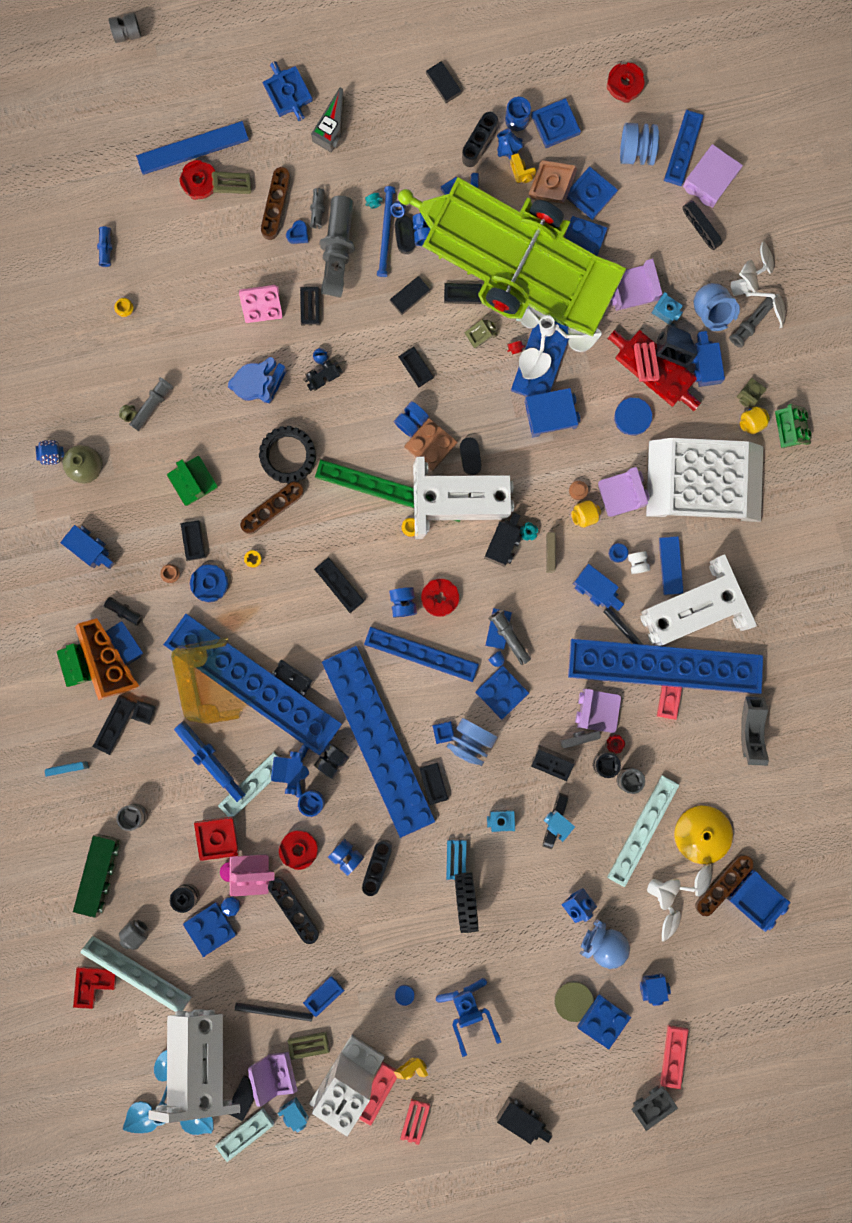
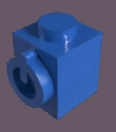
M662 973L643 976V981L640 982L643 1001H648L653 1006L663 1005L665 1001H669L668 995L671 994L670 985L668 982L666 983L665 976Z

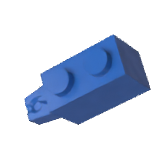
M707 331L699 332L697 334L698 343H695L697 356L692 361V363H695L696 368L694 376L697 380L695 382H698V387L721 384L725 380L719 342L713 343L709 341Z
M74 525L60 542L90 567L95 568L103 564L111 569L115 564L107 557L110 553L104 547L106 543L98 537L96 539L90 536L91 532L83 525L81 527Z
M590 564L583 569L572 583L575 585L574 589L582 595H588L590 602L597 607L601 605L602 607L609 608L611 605L619 611L624 603L617 599L619 594L616 591L619 587Z

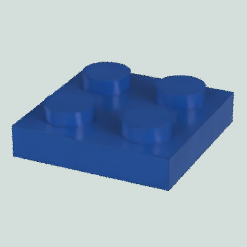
M566 98L533 111L531 114L545 148L580 135L581 131Z
M589 166L570 188L566 199L594 220L616 195L618 190Z
M504 666L500 667L475 691L501 720L529 694Z
M217 902L183 923V926L203 957L237 936V933L225 914L222 913V909Z
M599 994L577 1025V1028L609 1050L632 1017Z

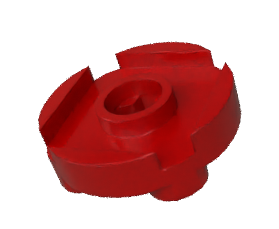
M627 62V64L621 65L620 63L615 65L608 75L607 90L617 100L629 103L631 100L636 99L644 88L643 71L634 63ZM629 79V85L622 84L621 80Z
M201 160L187 163L183 167L179 178L183 191L193 200L204 199L212 195L214 188L212 172H215L213 166ZM197 176L204 178L199 184L194 182Z
M435 579L431 580L423 588L421 601L423 607L430 615L444 617L451 614L457 608L459 593L457 587L449 580ZM439 593H443V596L446 597L445 601L442 600L441 603H438L437 599L434 598Z
M292 831L285 835L280 843V859L283 864L290 868L303 870L308 868L317 858V842L307 831ZM295 845L304 848L302 855L293 852L296 848Z

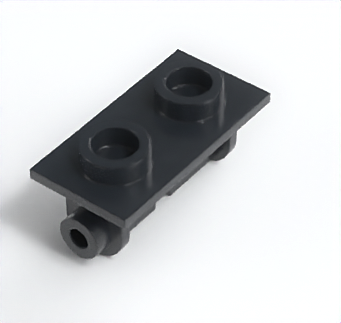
M330 359L324 362L319 370L313 369L305 374L306 377L303 380L305 382L309 381L307 387L310 391H316L326 385L323 380L325 376L328 382L341 376L340 374L343 371L340 366H335L338 364L336 360L332 361Z

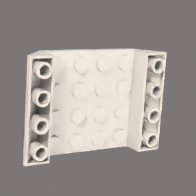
M667 438L649 441L647 480L649 500L646 506V517L674 515L741 519V521L761 522L763 446L747 441Z

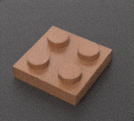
M541 160L529 196L534 199L565 204L577 172L576 166Z
M429 418L405 444L404 448L415 457H424L425 462H428V468L433 472L458 442Z

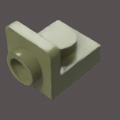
M483 319L464 332L475 349L490 338L498 336L493 322Z
M751 378L737 395V398L740 399L739 402L743 406L752 408L767 389Z

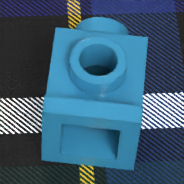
M664 292L651 313L667 324H671L673 320L677 322L683 312L680 309L683 305Z
M490 811V816H487V828H491V832L515 831L514 811ZM499 818L504 819L503 825H498L497 820Z
M556 810L553 813L550 811L543 819L549 825L547 829L555 836L558 833L560 834L558 838L562 842L575 828L572 823Z
M297 1097L281 1106L278 1111L279 1117L284 1115V1123L288 1128L291 1127L293 1132L296 1131L298 1133L307 1126L306 1123L309 1116Z

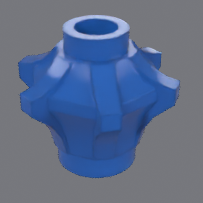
M505 129L498 133L499 146L497 148L498 157L506 156L511 160V155L517 154L519 149L523 147V140L516 137L511 129Z

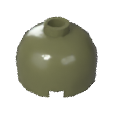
M76 445L68 449L62 461L63 470L66 475L73 481L82 484L90 483L97 479L103 466L98 452L85 445Z

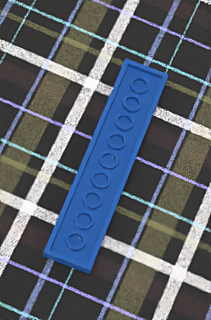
M572 216L564 238L598 256L607 227ZM555 321V325H559V328L568 334V327ZM539 324L532 328L525 350L535 348L540 351L542 334ZM555 330L553 335L546 336L543 353L551 357L549 370L538 378L525 379L519 367L511 392L526 397L550 392L569 338H565L557 330Z
M188 614L183 616L163 644L319 756L342 726V723Z
M581 639L570 640L568 678L750 694L762 693L763 655Z
M357 646L322 661L399 837L402 838L435 823V819Z

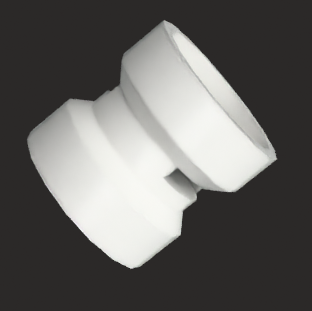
M646 551L628 555V560L632 565L630 568L631 574L650 571V565L646 561L648 557Z

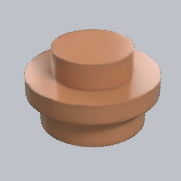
M575 481L569 487V494L575 500H582L588 494V487L582 481Z
M167 564L161 569L160 575L163 581L174 583L179 579L180 571L177 566Z

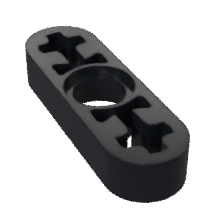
M692 200L683 205L684 214L711 250L721 246L722 239L698 205Z
M558 793L552 813L556 810L562 816L564 815L568 795ZM548 829L546 830L542 847L552 850L557 836Z

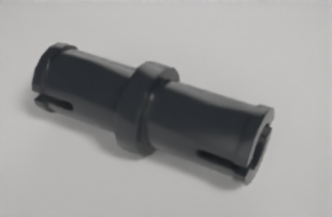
M109 597L104 603L105 608L118 614L119 618H125L136 626L143 619V615L130 609L129 605H123L112 597Z

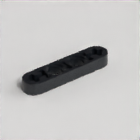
M274 877V880L268 884L269 892L302 941L306 944L315 943L319 936L317 927L286 881L281 877ZM274 881H276V883H282L280 887L282 892H284L285 890H287L288 892L283 894L280 899L278 898V895L281 894L278 889L274 890L272 888L274 886ZM285 897L293 899L294 904L292 907L287 908L283 905ZM297 913L304 915V922L301 924L294 921V915ZM308 922L310 925H308L306 928L309 930V932L314 931V939H311L310 937L306 938V930L303 929L301 931L299 928L303 927Z

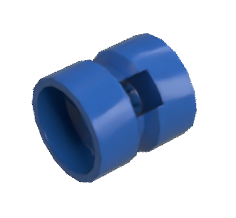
M514 97L507 104L505 122L512 131H522L529 123L531 106L524 97Z
M421 213L413 216V228L416 230L414 238L415 245L422 247L431 229Z
M413 401L404 408L405 413H400L393 421L403 433L411 438L419 430L418 426H422L429 419L428 414Z
M413 587L389 591L390 600L394 603L392 606L393 618L417 614L416 603L412 601L415 599ZM406 602V606H402L401 603Z
M317 790L306 791L298 800L299 811L307 817L318 815L325 806L324 796Z
M344 839L328 858L335 865L339 864L340 870L348 876L365 857L358 850L353 851V846ZM349 854L352 858L346 863L343 859Z

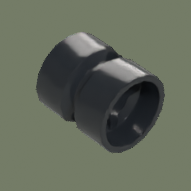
M329 743L323 751L324 756H320L314 766L334 780L340 772L339 767L344 766L350 757Z
M602 752L593 759V770L601 777L613 778L620 772V760L612 753Z
M183 884L175 889L169 899L172 909L178 913H185L191 910L199 901L198 889L192 884Z

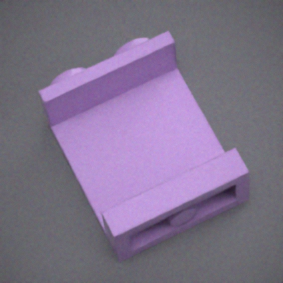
M712 144L687 177L683 188H685L688 194L698 197L704 205L713 208L731 181L738 175L743 165Z
M653 259L646 260L643 266L626 270L611 300V305L615 306L616 311L660 300L663 294Z

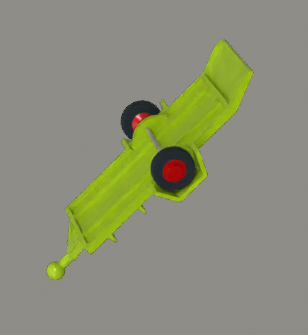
M457 177L449 194L423 202L413 197V193L409 189H403L398 194L401 204H411L419 209L431 229L422 247L437 254L439 259L444 258L467 271L468 275L472 274L485 281L478 294L483 305L509 319H522L527 307L530 306L544 315L551 316L555 321L592 337L594 336L626 272V268L597 257L564 238L563 236L570 221L563 220L564 214L559 208L542 200H536L532 204L531 199L527 197L521 211L518 212Z

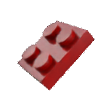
M233 816L194 822L200 861L239 855Z

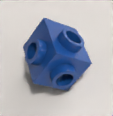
M584 888L572 893L561 904L575 923L582 920L586 922L593 917L592 912L597 908V905Z

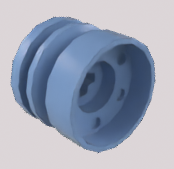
M624 123L620 147L621 164H634L636 156H639L640 165L645 164L646 157L647 164L654 165L660 141L658 124H652L649 133L648 124H644L642 132H639L638 123Z
M462 718L456 729L463 735L461 738L452 736L451 739L459 743L457 746L448 743L447 748L459 758L482 766L484 761L478 759L477 756L480 754L487 758L488 755L482 750V747L492 748L497 736Z

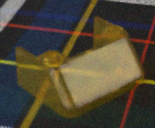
M228 637L178 646L171 654L183 715L190 722L212 724L241 717L242 708L219 712L218 708L213 704L202 705L195 667L203 666L206 663V650L226 646Z

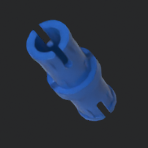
M101 226L98 228V265L110 267V251L112 250V244H110L111 228Z

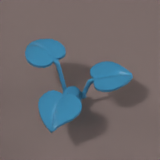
M167 1050L158 1056L154 1065L155 1077L158 1081L162 1082L167 1081ZM167 1085L159 1105H167L165 1103L167 1097ZM139 1101L132 1104L129 1108L122 1129L131 1133H149L155 1130L157 1126L164 1125L166 1122L149 1119V1110H152L151 1105L147 1102ZM213 1117L180 1121L182 1129L189 1134L200 1135L213 1132Z

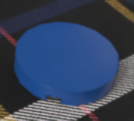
M639 398L623 400L615 410L614 421L616 427L622 433L631 436L644 433L652 422L650 406Z
M211 564L200 566L193 572L190 579L192 593L199 600L208 603L216 602L223 598L229 585L225 572L218 566Z

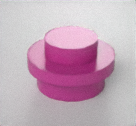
M230 862L223 864L220 868V876L226 882H230Z

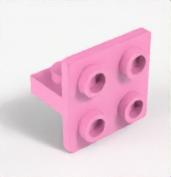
M270 285L239 290L246 323L282 318L278 286Z
M268 855L230 857V896L263 895L269 893L268 884L269 881L274 880V872L269 871Z

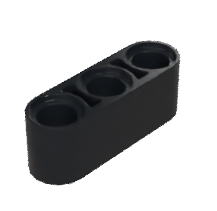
M486 112L482 115L464 145L462 162L465 166L473 167L478 163L496 133L498 117L495 113ZM491 122L493 125L487 126L485 123ZM476 138H483L484 141L479 142ZM472 153V154H474L475 156H474V157H467L466 154Z
M381 839L375 844L362 883V891L367 896H374L379 891L392 851V845L386 839ZM386 844L389 850L387 853L381 854L378 851V846ZM380 863L382 871L374 872L372 864ZM369 881L374 882L376 889L373 891L367 890L366 883Z

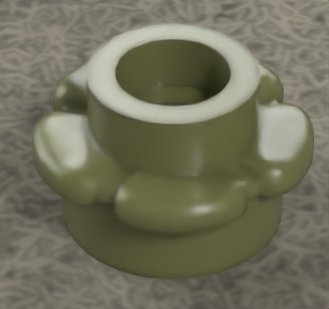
M124 405L119 410V417L125 422L132 421L137 414L134 405Z

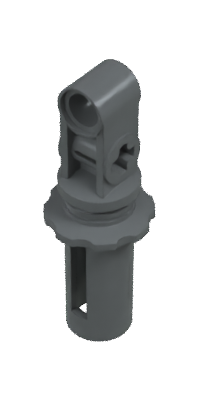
M334 196L331 199L328 233L319 243L320 248L324 251L323 260L325 261L321 294L341 298L343 293L345 264L349 262V254L355 251L354 243L349 240L354 202L346 196Z

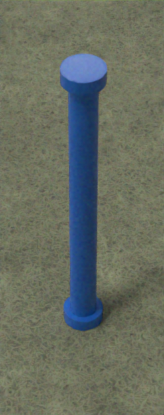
M392 186L384 188L386 198L379 270L377 271L378 277H388L386 269L391 225L390 208L393 203V194L396 191V188Z

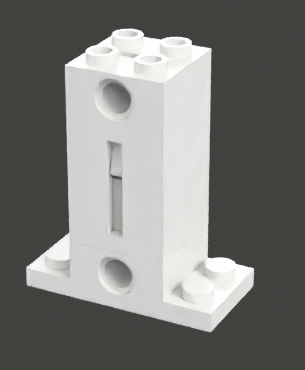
M416 457L413 463L415 539H423L429 532V520H505L514 511V501L511 500L514 486L513 481H510V476H426L428 474V462H425L424 457ZM495 495L499 496L501 501L497 500ZM425 496L432 497L433 501H428Z
M725 554L710 561L711 565L709 568L712 575L716 576V580L641 611L642 616H640L644 627H648L650 632L648 637L652 644L656 646L664 645L731 615L734 616L733 623L735 627L739 628L740 631L757 626ZM722 594L725 595L726 600L722 598ZM658 620L663 623L662 629L658 626Z
M195 1009L191 1012L175 1011V1015L168 1016L167 1105H159L156 1110H149V1119L173 1123L240 1113V1104L232 1103L231 1099L223 1100V1014H215V1010Z
M351 1035L309 1102V1105L314 1107L312 1114L345 1136H348L370 1101L373 1077L385 1056Z

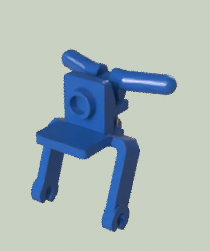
M304 744L299 752L290 751L291 758L274 757L271 781L288 783L287 788H285V794H292L297 798H300L303 794L300 784L301 779H305L309 775L308 768L303 766L302 762L309 750Z
M485 978L463 988L464 991L459 992L457 990L436 996L438 1003L452 1000L455 1003L459 1018L453 1020L452 1026L462 1057L467 1056V1052L457 1023H459L460 1028L482 1021L483 1013L487 1015L496 1043H502L490 1011L486 1008L479 1010L472 994L487 985Z

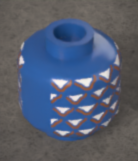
M56 440L40 441L38 446H35L36 460L40 461L42 465L59 464L60 458L64 456L63 446H59Z

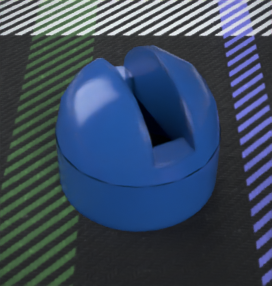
M399 201L394 202L390 208L391 214L396 218L402 217L407 210L406 205L401 204Z
M323 348L316 349L313 352L314 361L317 364L326 362L328 360L327 351ZM325 353V355L315 356L316 354Z
M498 651L488 660L493 666L500 667L504 664L505 658L502 652Z

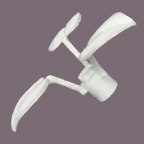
M764 241L760 246L761 259L764 263L763 268L757 271L752 260L747 261L739 274L743 279L732 281L731 289L734 296L746 294V297H771L774 310L780 322V329L783 327L786 315L785 305L780 294L757 292L759 284L756 276L766 270L769 274L774 270L772 253Z
M528 306L520 322L530 329L539 324L542 338L540 351L535 348H529L520 355L519 367L523 378L535 379L544 375L549 370L551 357L543 353L545 337L553 335L555 330L565 338H569L570 348L578 352H584L592 348L601 337L602 332L597 328L592 337L568 327V334H566L559 328V325H555V321L551 316L544 315Z
M711 864L704 866L698 872L695 886L692 888L681 886V882L677 878L665 883L657 879L650 881L647 892L658 897L661 909H669L670 911L662 927L663 942L675 933L680 924V912L677 910L674 912V909L671 907L679 890L695 892L696 896L704 894L712 879Z

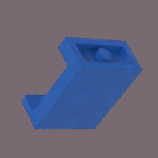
M571 388L525 398L524 403L532 438L539 437L543 433L567 428L576 429L578 427L580 415L578 411H575L576 396L575 393H571Z
M753 869L726 898L765 932L771 930L776 925L777 918L788 911V905L791 903Z

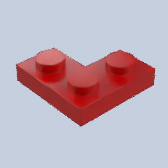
M78 966L76 968L73 1008L93 1009L95 1007L96 989L115 990L117 975L106 968Z

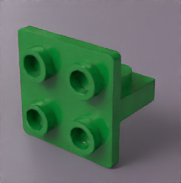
M789 404L787 405L788 408L775 411L781 448L811 444L812 433L807 424L809 415L804 407Z
M196 456L188 462L181 459L176 462L178 467L167 473V477L185 506L194 503L218 488L200 456Z
M80 644L66 645V648L57 651L66 687L92 681Z

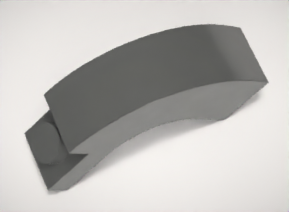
M745 697L741 722V743L743 757L747 758L748 765L768 766L769 763L764 737L768 713L765 697Z

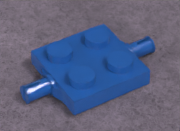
M274 61V64L272 62L270 67L274 75L262 83L278 116L281 117L294 112L298 121H301V118L303 120L305 116L300 108L313 102L297 67L294 66L288 70L281 71L277 61Z

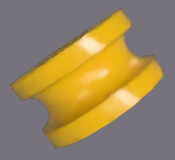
M251 550L245 554L244 562L247 566L255 568L261 564L262 557L257 551ZM249 555L258 556L256 564L248 562Z

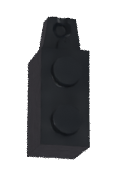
M513 513L510 522L507 520L504 523L499 521L484 559L503 567L507 563L511 564L515 555L512 553L514 545L518 547L522 538L519 535L521 526L517 525L521 515Z
M508 1097L496 1116L497 1123L530 1145L534 1139L538 1140V1138L549 1143L553 1135L552 1132L545 1128L546 1124L543 1122L541 1114L534 1109L529 1110L524 1107L525 1104L517 1098L513 1100Z

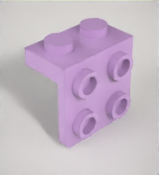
M637 467L629 469L626 473L598 482L603 503L609 517L643 508L648 504L649 494L643 488V475L641 471H638Z
M583 689V693L580 692L578 704L581 705L580 712L577 711L575 723H578L577 727L614 733L618 722L621 702L620 695Z
M289 1052L269 1054L248 1068L253 1097L258 1107L263 1106L277 1095L294 1094L298 1091Z

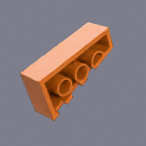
M96 618L78 623L75 629L98 700L138 688L137 681L134 680L129 668L124 664L117 649L114 648L99 620Z

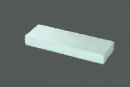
M261 1108L219 1141L215 1147L226 1162H228L273 1127L275 1123L265 1109Z

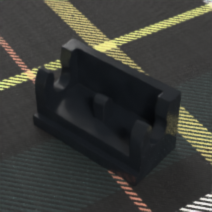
M282 659L279 661L278 667L272 672L275 677L302 696L307 694L315 682Z
M538 744L531 767L567 782L574 767V759Z

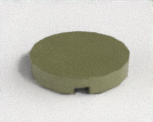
M570 981L560 986L554 999L558 1014L569 1022L581 1021L594 1002L592 993L586 985L576 981Z

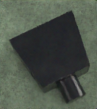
M675 323L667 325L657 337L656 356L687 368L697 356L691 334L679 329Z

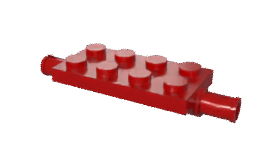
M614 330L607 339L620 349L615 359L639 378L634 345L635 343H639V345L642 343L650 344V342L654 341L641 330L631 340L625 339L617 330ZM640 350V351H641V357H642V363H643L644 376L647 377L646 367H645V364H644L643 350ZM656 356L660 378L658 381H643V383L670 406L673 407L678 401H682L694 412L702 403L689 393V388L697 378L685 367Z

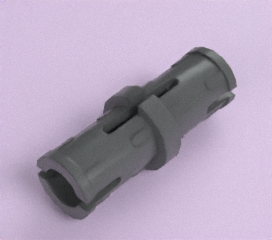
M317 188L313 189V201L310 205V227L317 229V225L318 229L322 228V216L325 212V190L318 188V192Z

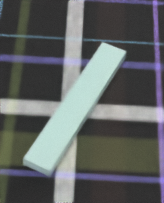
M661 775L607 878L623 887L626 886L679 787L678 783Z
M94 936L90 938L81 950V954L173 1011H183L191 999V996Z

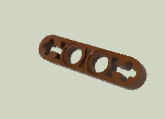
M284 167L276 168L272 175L261 224V233L267 240L275 239L279 233L290 184L289 171ZM284 174L286 178L282 179V186H280L278 176ZM277 190L283 193L280 199H275L272 196ZM272 208L279 210L278 215L275 217H271L268 214ZM269 221H271L273 231H271L270 234H267V231L265 229H269Z
M297 482L288 484L245 516L240 523L241 529L246 534L257 532L303 497L304 489L302 485ZM292 487H299V494L297 496L295 494H292L290 496V499L292 500L289 502L287 497L283 493L286 492L287 495H289L290 493H292ZM279 497L285 499V505L281 508L275 506V500ZM262 509L270 511L267 519L260 518L259 513ZM256 515L257 519L261 523L258 525V522L256 521L252 524L253 529H245V527L247 526L246 522H253L255 520L253 516Z
M738 855L696 901V911L702 916H710L753 868V860L747 855ZM740 860H748L746 862L748 866L739 869L742 872L741 875L733 870L734 867L738 869L741 866ZM734 873L736 876L735 882L727 883L726 875ZM716 887H720L723 890L720 898L713 896V890ZM709 895L710 898L713 899V900L716 901V902H715V904H713L712 902H710V903L707 905V907L709 908L708 911L703 910V911L701 912V909H702L701 904H702V903L707 904V903L710 901V900L707 898V896Z

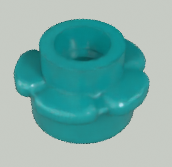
M379 193L370 194L365 197V205L371 209L381 206L383 198L380 197Z
M527 522L524 526H521L520 534L523 540L532 541L536 539L538 533L536 525Z

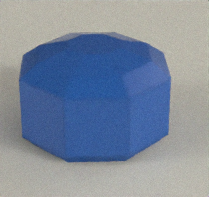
M234 896L225 898L221 904L222 913L228 917L236 915L241 908L240 901Z

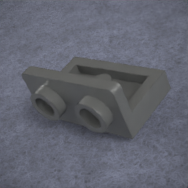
M656 1086L649 1091V1097L646 1099L641 1097L633 1103L634 1107L631 1110L645 1131H648L679 1109L664 1086L661 1088Z

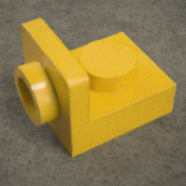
M519 153L511 155L510 165L517 184L532 181L536 174L535 167L526 170L524 159H520Z
M413 1057L394 1071L398 1079L408 1080L416 1074L415 1071L420 1077L428 1076L427 1066L424 1061Z

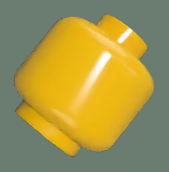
M755 406L741 414L740 427L749 434H756L767 428L770 420L769 414L764 408Z
M591 500L576 504L571 512L574 524L581 528L596 524L599 521V515H601L599 505H595Z

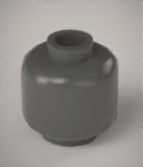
M130 920L119 932L121 946L125 949H138L148 938V927L141 920Z

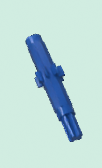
M185 721L176 726L174 731L195 755L192 758L197 765L203 764L236 802L244 798L246 794L214 756L213 753L216 752L211 744L206 746Z

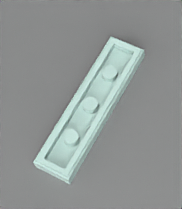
M273 752L239 785L246 794L244 798L236 802L229 794L218 805L228 817H235L271 782L273 758L279 757L276 752Z

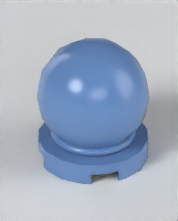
M709 283L701 287L696 292L693 300L695 312L711 331L727 329V325L733 319L736 321L740 313V306L735 298L730 295L727 288L717 283Z
M597 919L593 922L595 925L592 931L588 929L582 941L581 948L584 950L580 954L586 958H590L593 955L594 960L602 967L608 969L619 968L629 958L630 945L628 940L619 931L613 929L606 930V924Z

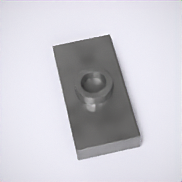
M584 731L573 733L574 737L560 740L561 747L568 748L598 740L601 736L599 731L587 734Z

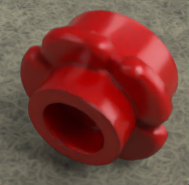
M522 340L507 344V352L511 351L512 355L523 352L522 348L525 345H523Z
M620 735L610 736L607 739V749L616 754L621 753L623 748H625V740Z

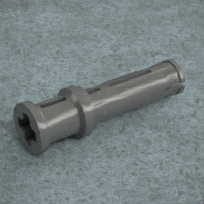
M766 297L750 318L739 325L740 328L735 334L730 335L729 339L735 346L742 348L747 338L755 333L756 326L774 307L771 297Z
M159 377L158 384L153 390L149 391V398L129 425L140 431L159 402H164V397L174 387Z
M501 609L493 613L488 619L495 624L498 629L497 633L504 637L521 665L529 662L531 657L514 633L513 624L509 623L506 619L504 610Z

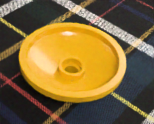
M700 805L686 810L679 817L675 826L674 838L677 848L684 857L698 864H711L727 854L732 844L733 831L728 818L720 810ZM708 832L709 838L705 840L703 835Z

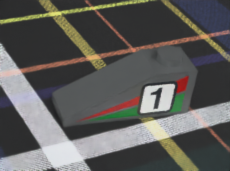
M339 87L311 133L312 142L331 153L334 148L339 147L342 140L344 92L341 87Z

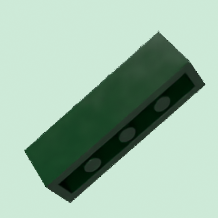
M102 834L92 836L73 913L93 918L98 917L100 913L103 914L106 902H104L105 894L109 893L111 883H109L110 875L114 874L116 864H114L115 856L119 855L121 845H119L120 839Z

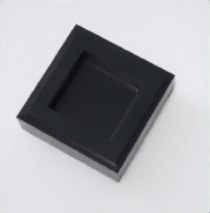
M137 700L131 719L151 725L157 706Z

